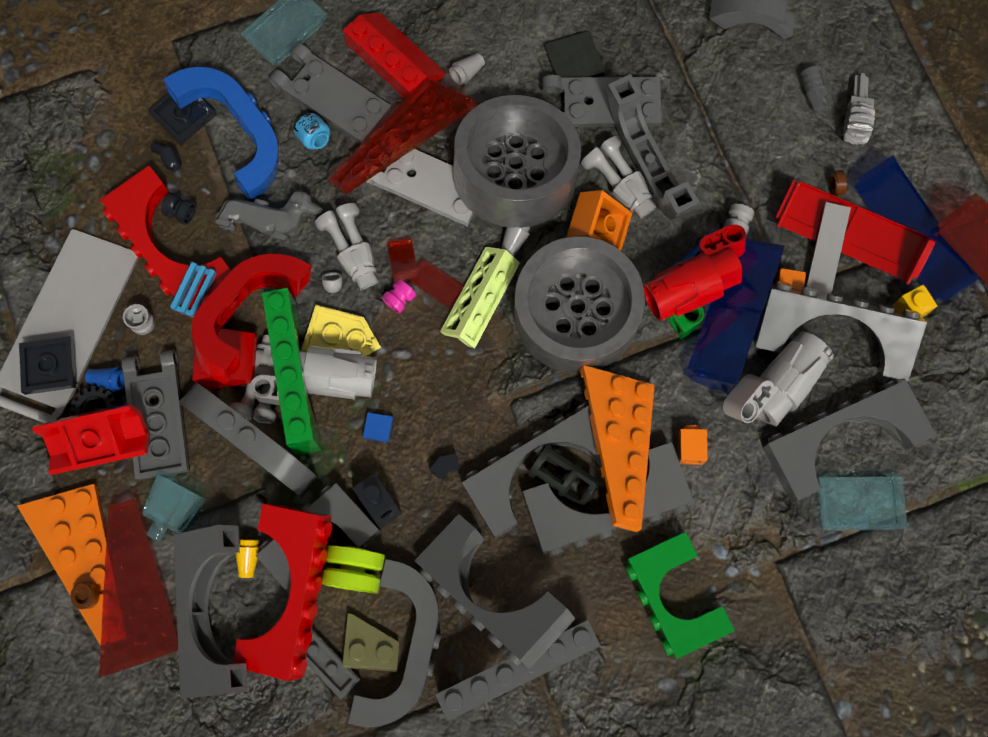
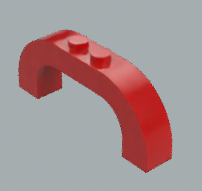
M264 254L241 262L225 278L220 279L215 290L203 298L192 321L193 353L200 367L212 378L226 384L240 367V351L221 341L217 336L218 331L246 298L260 288H288L290 293L297 297L310 282L311 265L288 255Z

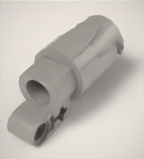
M800 332L769 364L760 377L747 374L739 381L724 401V413L745 423L758 419L777 426L788 411H795L810 393L828 363L833 359L834 354L832 350L815 335L808 332Z
M309 345L307 352L300 351L302 370L308 394L355 399L356 396L372 397L376 375V357L362 356L360 351ZM271 375L256 376L251 382V391L255 398L262 403L280 405L276 377ZM269 384L271 388L268 393L259 394L258 388L260 385Z

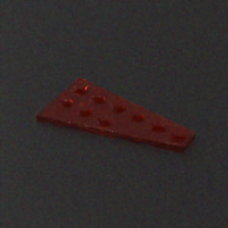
M427 78L328 179L332 187L347 195L477 107L476 102L473 98Z
M135 498L108 506L99 679L178 652V637Z

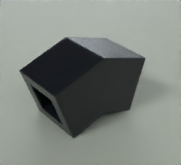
M456 453L440 456L430 468V472L442 482L450 473L460 471Z

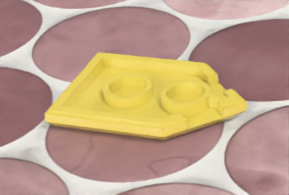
M315 305L301 352H307L309 345L360 351L362 356H367L380 349L381 346L364 317Z

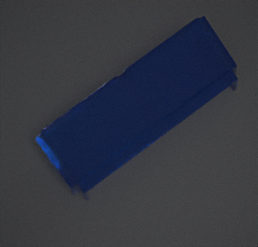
M894 155L858 178L860 182L854 185V187L872 212L926 234L936 241L917 278L921 285L926 287L935 302L941 299L945 303L980 283L977 274L973 272L908 179Z
M746 239L745 252L742 256L738 257L742 265V282L724 290L722 298L710 303L690 362L684 372V375L691 377L690 381L725 394H730L735 388L741 376L784 251V245Z

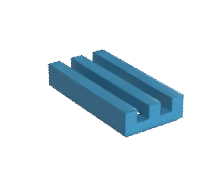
M191 262L170 308L194 318L217 274L215 270H209L202 265L198 266L196 263ZM195 274H196V277H195V279H194V281H193V283H192V285H191V287H190V289H189V291H188V293H187V295H186V297H185V294H186V292H187V290H188V288H189V286H190V284H191V282H192V280H193V278H194V276H195ZM203 275H207L191 310H188V307L193 299V296H195L196 291L203 278Z

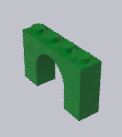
M686 532L627 559L626 563L628 566L624 567L630 581L635 580L639 588L636 591L642 606L647 605L651 613L648 616L654 631L659 630L663 638L660 641L666 656L671 655L672 659H678L735 631L723 606L717 607L692 620H683L671 615L662 605L659 587L664 575L669 570L698 556Z

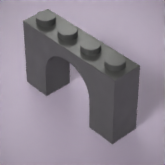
M337 483L333 486H326L319 493L320 498L315 503H308L302 508L307 511L331 515V524L340 527L358 548L366 547L381 533ZM268 539L259 547L260 552L256 557L290 595L291 576L287 558L279 544L275 540Z

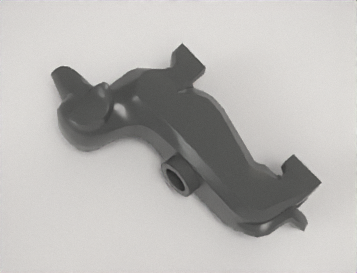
M299 191L293 193L286 206L280 209L268 207L269 203L260 199H255L254 203L230 199L224 202L220 212L215 215V219H217L216 224L221 229L235 232L236 227L233 223H245L263 234L273 235V238L277 239V243L290 246L291 241L288 236L298 229L302 215L304 213L320 214L322 208L312 203L311 197L307 193Z

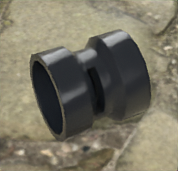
M170 193L163 202L161 212L164 216L168 218L174 217L179 223L187 225L194 217L196 203L187 199L182 200L179 195Z

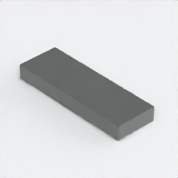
M311 629L312 641L307 650V665L340 699H343L361 679L351 668H342L343 660Z

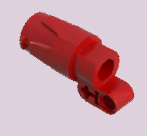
M733 224L706 235L700 241L699 255L655 275L653 280L643 284L646 302L658 321L676 315V317L720 299L724 295V290L742 282V265L738 258L744 254L746 247V231L742 226Z

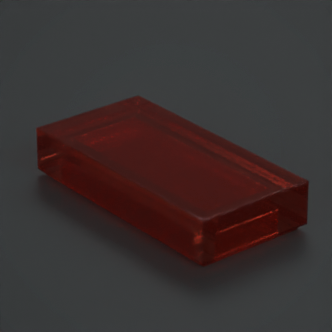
M412 238L387 242L393 280L399 281L419 277Z
M424 260L420 262L408 279L410 283L448 308L452 306L464 288L461 284Z

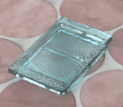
M278 0L241 33V36L274 66L276 63H281L287 58L297 43L302 44L324 24L328 14L313 0Z
M903 476L818 478V483L821 487V490L818 492L822 530L908 529Z

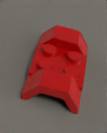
M132 404L69 416L32 427L34 433L43 437L50 454L48 469L50 475L148 453L149 432L142 412Z

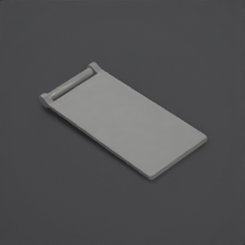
M75 229L70 231L0 371V407L43 423L63 418L76 388L28 395L21 393L19 343L71 336L74 339L77 387L139 259L132 250ZM6 389L56 409L51 415L1 396V391Z

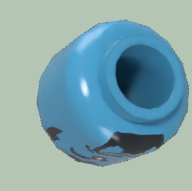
M308 113L297 120L294 134L307 149H321L328 143L330 128L319 115Z

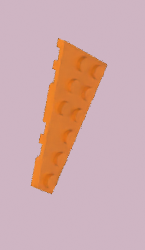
M583 365L580 368V373L585 381L586 400H589L591 410L589 417L597 454H600L602 467L600 469L602 478H605L608 491L606 498L612 526L638 532L642 529L655 385Z
M91 484L18 505V509L70 596L73 587L77 583L92 582L97 585L100 592L98 603L93 608L79 609L98 643L104 646L130 638L97 485Z

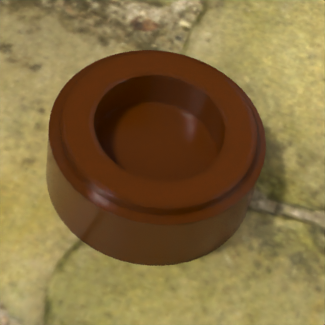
M843 170L833 171L830 175V189L835 196L846 193L847 180Z
M92 582L77 583L71 591V602L78 609L93 608L99 601V589Z

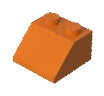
M603 190L580 192L567 237L578 236L599 239L621 251L632 212Z

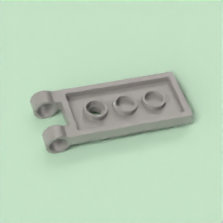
M381 133L375 145L379 150L391 154L393 157L384 173L373 165L365 164L359 174L360 178L369 184L376 185L468 226L474 213L466 207L456 191L453 179V166L400 143L389 134ZM410 170H414L416 172V175L414 177H409L407 175V172Z

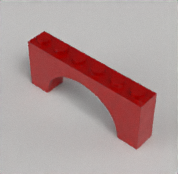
M147 166L100 199L106 207L102 212L110 222L116 220L119 224L116 230L124 240L129 238L132 241L133 245L130 248L139 259L141 257L145 258L148 263L144 267L151 276L155 277L158 275L162 281L158 285L167 296L172 294L175 297L190 265L180 264L168 259L158 251L152 235L153 216L157 206L169 194V191L152 168ZM221 257L210 263L202 264V266L209 270H215L217 273L207 295H210L215 290L220 279L225 278L231 272ZM195 274V276H194V278H193V280H192V282H191V284H190V286H189V288H188V290H187V292H186V294H185V297H186V295H187V293H188V291H189V289H190V287H191V285H192V283H193V281H194V279H195V277H196V274ZM203 275V278L198 286L195 296H193V299L188 307V310H191L207 275Z
M262 504L257 531L272 537L282 548L289 564L291 589L282 617L269 632L261 637L251 636L237 639L233 661L246 663L248 671L285 681L303 678V674L307 669V650L312 641V623L317 614V596L322 587V568L327 559V541L332 532L331 515L279 504Z

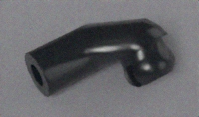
M157 141L151 144V151L160 155L163 165L168 170L175 172L181 168V161L178 160L177 152L173 147Z

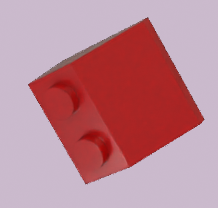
M220 329L217 333L218 338L240 351V367L229 381L223 384L209 376L200 367L194 356L192 380L209 390L250 384L255 378L257 335L249 332Z

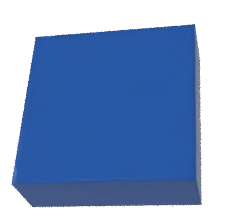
M367 413L363 439L389 443L394 418L392 416Z

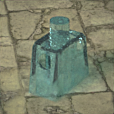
M158 474L142 512V515L154 521L146 535L160 542L167 529L176 533H182L207 500Z

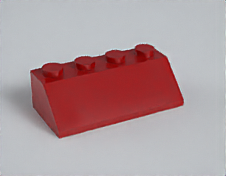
M380 12L361 14L343 29L346 45L411 105L446 75L445 71Z

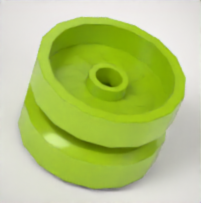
M327 546L326 561L329 564L340 566V569L326 568L322 570V585L379 594L381 580L375 575L366 574L365 571L376 572L383 570L385 555L358 547Z

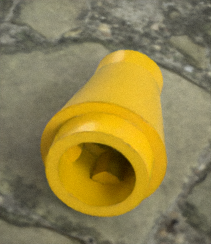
M239 539L240 553L235 554L238 577L254 578V571L258 560L256 555L260 552L259 540Z

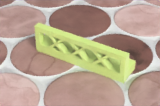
M485 247L440 332L446 336L458 338L468 347L475 348L520 262L506 249ZM490 256H495L492 262L486 265ZM483 277L481 283L475 286L478 279ZM472 298L470 304L464 307L466 301ZM460 320L456 330H453L452 327L455 322Z

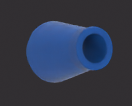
M119 367L88 369L86 372L85 381L87 384L101 386L111 392L121 391L125 388L123 370Z

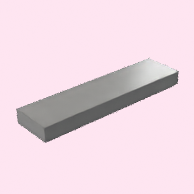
M828 202L824 205L806 287L816 289L818 291L817 294L827 296L829 292L832 293L851 207Z

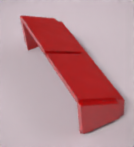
M793 179L776 215V218L780 219L777 224L778 228L781 226L816 242L825 203L851 207L841 253L904 280L906 284H909L912 278H918L936 243L932 237L800 180Z

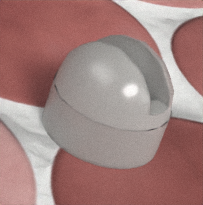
M337 272L324 274L322 276L324 289L328 293L338 292L342 286V275Z

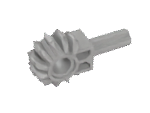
M865 73L854 77L853 96H851L846 108L843 138L845 142H850V144L867 143L874 125V99L868 98L869 78Z

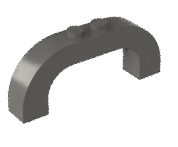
M629 74L608 84L609 105L620 137L637 170L642 174L648 190L659 209L671 220L697 209L700 202L690 183L686 181L679 184L676 181L647 127L641 109L642 94L632 75Z
M195 382L179 401L184 408L235 445L299 497L302 498L318 478L284 448L200 384Z
M387 559L385 560L380 586L400 591L410 597L416 609V623L400 687L392 695L382 699L354 695L348 724L357 726L377 727L389 724L403 717L416 705L425 689L427 677H433L436 660H431L433 649H439L442 633L437 632L439 626V605L430 584L412 567Z

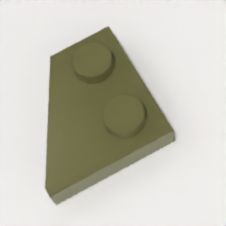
M348 614L342 668L397 672L399 642L355 615Z

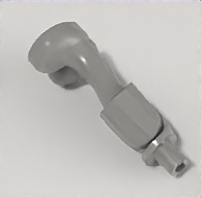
M614 136L606 140L600 149L596 147L582 160L581 165L586 170L595 167L601 171L614 189L612 194L616 199L628 207L631 212L635 211L642 219L651 213L656 206L651 201L652 195L640 171L633 172L620 153L621 142ZM605 156L609 157L617 166L624 178L623 180L610 166Z
M348 203L337 207L336 212L346 228L352 243L351 247L346 242L333 211L325 212L315 221V225L318 230H327L330 233L339 251L337 260L341 267L351 277L353 282H357L360 290H364L378 283L375 275L377 270L371 246L362 240L355 223V217L359 214V208L356 203Z
M263 335L262 343L257 345L255 377L259 375L275 376L269 335ZM251 383L247 384L241 402H234L229 405L246 420H251L253 416V419L260 423L272 424L275 422L276 413L272 411L271 404L259 402L258 407L254 410L255 396L251 391ZM263 384L262 394L269 392L271 388L269 384Z

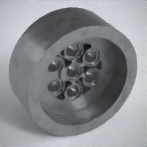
M507 95L487 100L473 108L464 117L457 129L453 179L456 191L470 211L489 223L511 228L531 227L544 223L562 211L573 194L581 157L579 135L573 123L562 111L543 100L523 95Z
M578 236L553 241L533 254L519 275L515 290L514 306L517 332L527 350L540 362L553 369L568 373H580V368L583 365L602 369L622 356L632 343L644 313V287L634 264L623 252L613 245L599 239ZM568 283L573 289L571 291H564L560 286ZM587 286H594L598 292L591 294L585 288ZM553 302L559 308L551 311L546 308V305ZM580 305L584 311L582 313H575L571 310V307ZM603 307L608 310L609 314L601 316L597 313L596 309ZM564 324L569 328V331L567 333H560L556 327ZM590 327L594 330L595 334L587 336L582 332V329Z

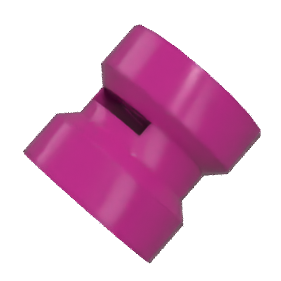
M397 279L393 284L394 290L386 291L381 298L393 311L400 314L405 309L406 301H412L416 297V293L403 280Z

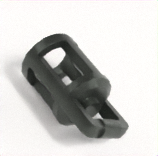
M549 445L542 451L528 474L533 479L536 477L543 483H548L549 487L557 491L559 496H565L580 507L585 506L592 499L599 484L598 480L581 469L580 465L573 464L553 451V448ZM546 461L566 472L562 481L542 468ZM577 477L588 483L581 497L571 491H574L580 482V479Z

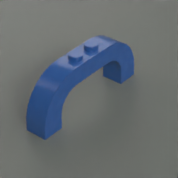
M207 67L186 68L163 79L167 92L180 109L201 98L218 100L227 107L257 148L254 159L234 173L236 184L250 202L263 194L273 183L277 175L279 151L276 135L270 126L271 121L264 111L260 112L258 110L256 100L251 93L246 94L242 87L229 75Z

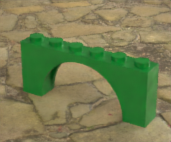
M288 288L263 292L262 297L286 445L297 456L322 451L319 429L309 402L300 358L298 330L302 329L298 306Z

